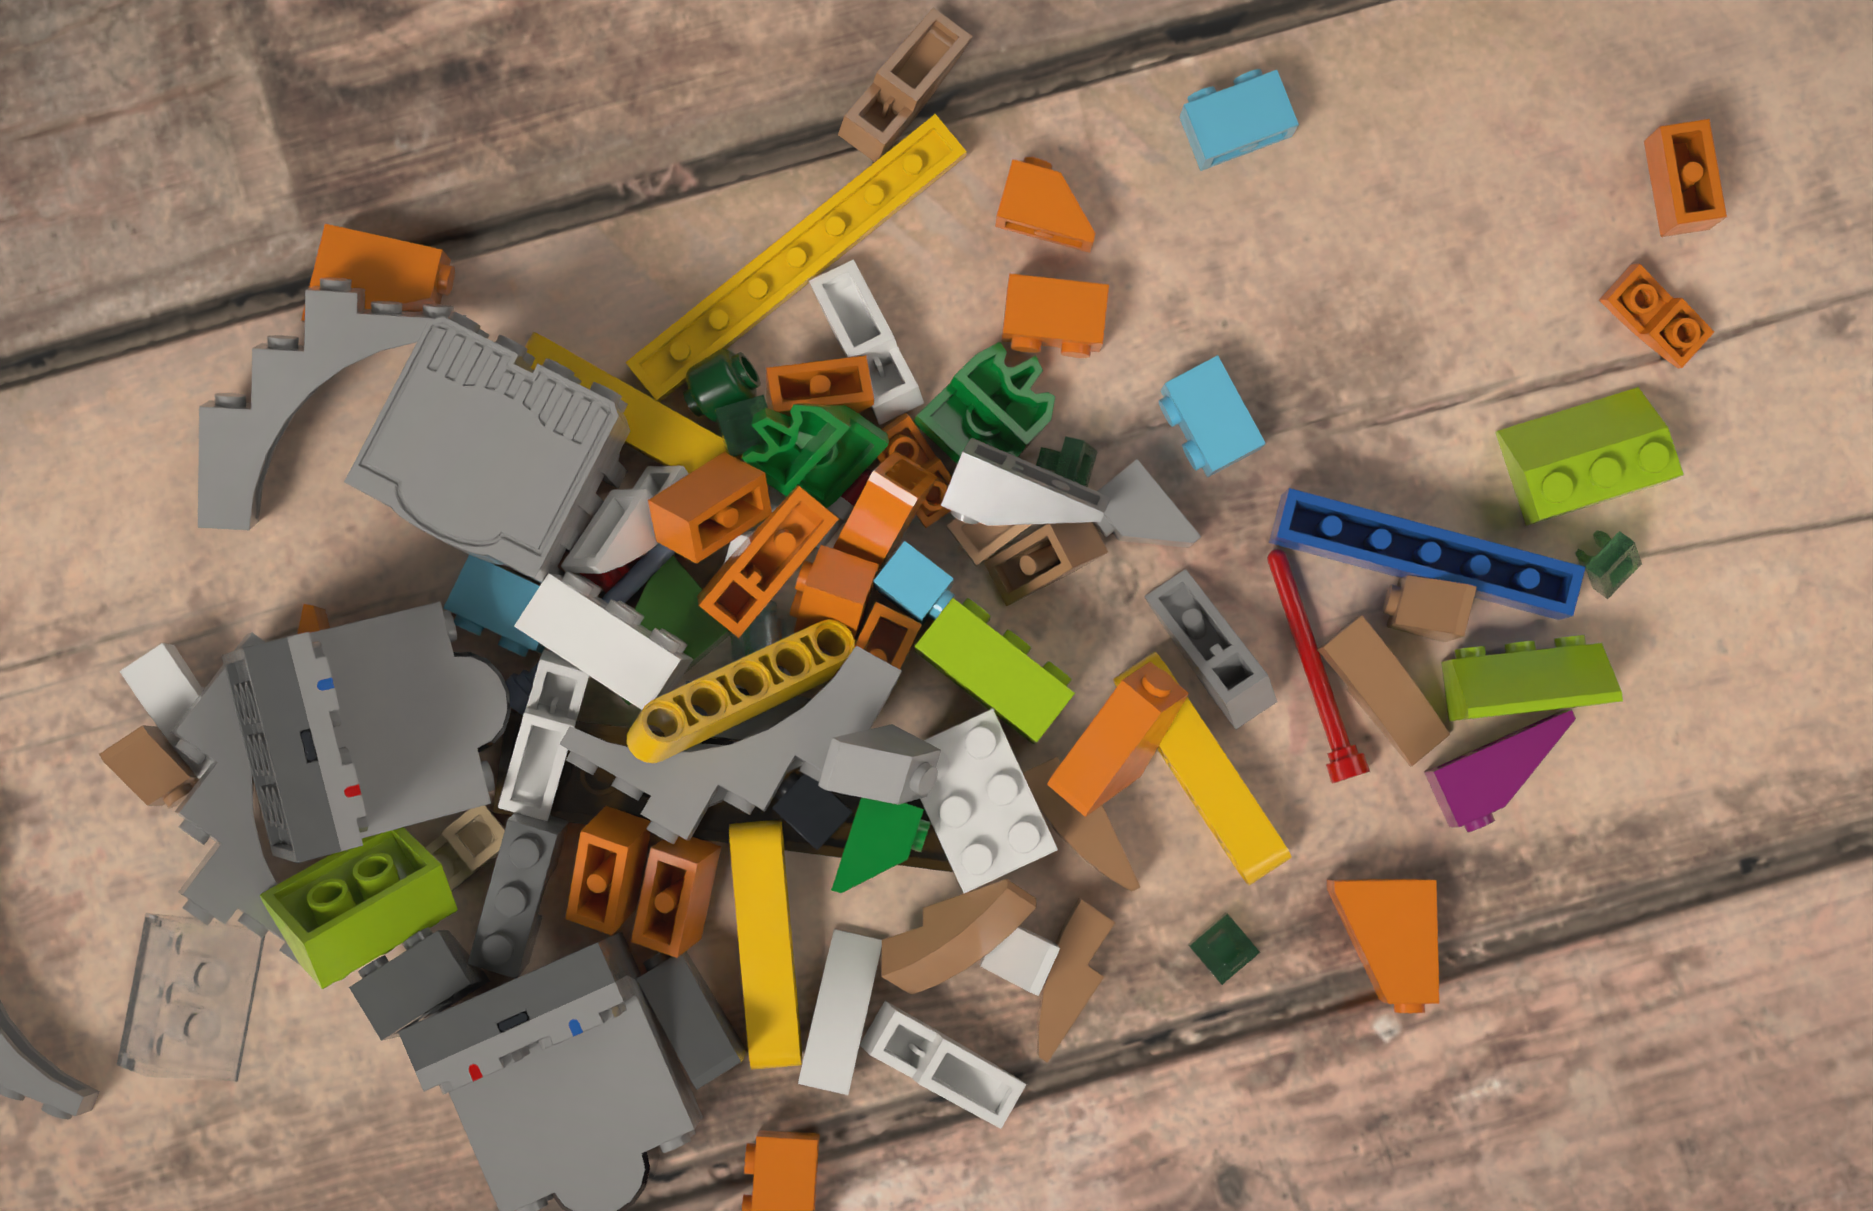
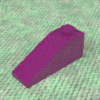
M1572 709L1554 713L1425 771L1426 778L1448 826L1457 828L1464 826L1467 832H1472L1494 822L1495 819L1492 813L1506 807L1576 720Z

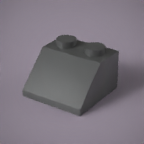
M429 927L425 928L402 943L406 951L396 958L388 961L385 955L381 956L358 971L362 979L349 988L381 1041L400 1037L398 1031L444 1011L490 981L481 968L468 964L470 955L449 930H439L432 933Z

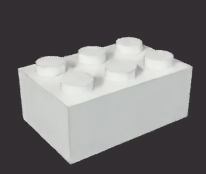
M569 571L564 576L548 573L514 627L641 710L651 700L675 689L693 661L691 657L683 653L687 647L685 642L662 628L661 630L654 628L652 632L640 625L644 619L641 613L620 600L616 602L611 599L607 603L597 597L602 588L581 574H573Z
M993 709L924 740L941 749V753L936 766L938 771L937 780L927 797L920 798L964 894L1058 850Z

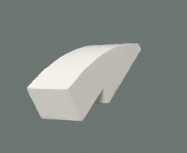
M854 259L810 280V285L845 357L867 356L874 394V405L870 408L879 425L924 404L919 386L904 360L895 337Z
M647 466L633 489L611 490L562 563L561 567L565 572L602 574L624 566L655 547L658 542H656L648 499L689 474L683 466Z
M161 643L122 669L120 673L170 744L198 779H200L212 762L205 758L201 764H198L179 751L175 745L180 739L172 734L171 731L205 687L200 686L176 647L171 644Z
M543 650L498 805L500 809L548 821L568 749L561 746L560 742L570 726L575 728L589 679L588 674L554 652Z
M834 929L798 1084L845 1095L849 1094L881 953V939Z
M886 1001L860 1043V1046L872 1057L904 1073L919 1085L1000 1129L1026 1086L1023 1081Z

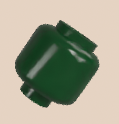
M720 349L687 370L686 382L688 389L683 392V396L694 415L697 417L705 415L711 421L720 424L756 402V388L761 386V381L754 366L743 353L734 354L728 349Z

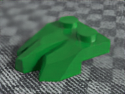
M1001 342L977 353L953 376L951 382L917 414L913 422L957 464L971 438L1019 457L1051 421L1055 396L1049 392L1035 394L1030 389L1043 371L1036 355L1015 367H1007L1004 363L1007 351Z
M793 404L790 410L792 417L765 407L754 414L751 425L766 443L751 446L743 453L742 459L745 463L765 472L767 484L786 497L799 485L823 506L828 508L839 499L889 445V439L886 432L845 405Z

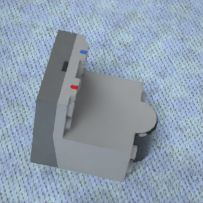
M441 602L312 633L306 632L247 646L222 655L273 856L300 863L363 846L361 838L491 804L488 792L495 790L494 778L489 763L487 761H480L479 752L494 745L505 731L511 712L510 693L501 672L488 659L472 652H453L451 642L457 640L456 627L451 612H443Z
M623 931L398 1031L423 1091L425 1092L439 1085L443 1094L449 1092L499 1211H538L546 1207L548 1201L553 1198L561 1209L565 1211H625L635 1204L655 1176L660 1157L658 1146H660L662 1153H666L690 1142V1137L696 1134L695 1128L702 1120L703 1115L673 1046L637 981V978L642 975Z

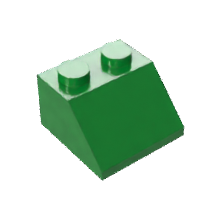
M861 797L831 891L843 893L908 860L911 849L921 852L931 823L921 819L924 809L906 803L897 805Z

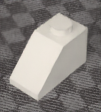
M1019 926L995 949L984 956L979 964L980 967L1039 996L1060 948L1056 943Z

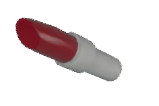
M866 469L839 499L827 508L839 520L815 548L819 550L820 545L826 546L843 522L846 523L868 479L873 473L872 470Z

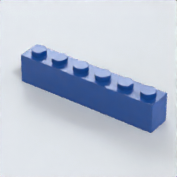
M1291 488L1286 490L1280 497L1269 540L1271 544L1399 578L1411 575L1476 586L1474 598L1556 620L1574 616L1586 568L1577 564Z

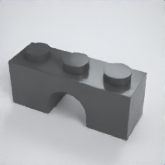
M514 813L508 819L468 960L469 965L516 979L529 964L543 917L538 914L540 904L550 876L557 867L569 821L549 815L548 821L519 813Z

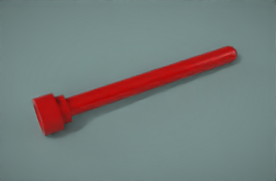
M1274 549L1268 554L1267 561L1332 751L1327 753L1330 763L1326 764L1331 783L1333 784L1370 772L1364 752L1359 754L1356 744L1352 746L1350 744L1321 655L1317 650L1318 647L1287 555L1281 549Z

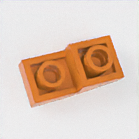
M1640 263L1631 264L1599 299L1631 332L1676 368H1683L1714 333L1711 327L1683 298H1673Z
M904 413L881 429L888 434L889 445L876 459L881 464L896 451L938 477L916 513L922 525L927 528L951 511L941 506V503L952 477L941 460L936 457L911 417Z

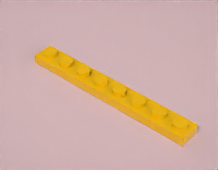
M934 114L625 362L626 365L656 401H663L686 382V373L689 368L718 350L729 348L806 286L810 280L816 278L967 156V151L940 118Z

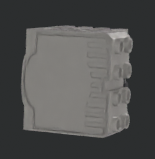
M452 311L449 318L441 316L427 322L344 482L391 507L400 517L417 528L471 556L498 565L504 564L541 584L548 573L564 576L566 572L559 569L558 565L565 551L570 553L604 502L596 494L601 481L619 489L627 473V470L618 459L620 457L619 452L630 433L627 419L623 414L628 404L621 400V395L596 382H593L590 390L581 386L582 381L574 376L575 373L572 370L546 358L543 366L537 364L535 370H533L531 366L535 357L527 353V348L503 335H499L496 342L488 339V333L479 329L481 326L478 323Z

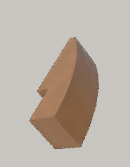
M933 7L877 71L873 83L844 115L838 136L876 162L891 149L915 119L967 48L973 36Z
M1362 615L1353 619L1317 649L1348 686L1346 690L1410 767L1450 735L1421 690Z
M1058 757L1022 772L1040 812L1056 833L1076 854L1101 874L1132 892L1140 888L1139 882L1103 805L1085 817L1047 785L1051 776L1061 764Z
M1005 879L923 907L922 927L882 940V978L911 995L948 980L986 956L1012 934L1037 908L1036 898L1010 880Z
M1080 898L1076 901L1058 935L1056 944L1060 950L1040 994L1037 1017V1054L1039 1058L1047 1063L1104 978L1101 973L1088 964L1115 924L1114 921Z

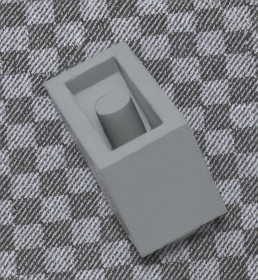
M1138 459L1097 491L1111 497L1101 522H1093L1105 537L1113 533L1119 541L1189 548L1201 538L1200 534Z
M893 724L833 737L818 786L828 791L897 805L927 797L937 780L938 771L936 766L941 749Z

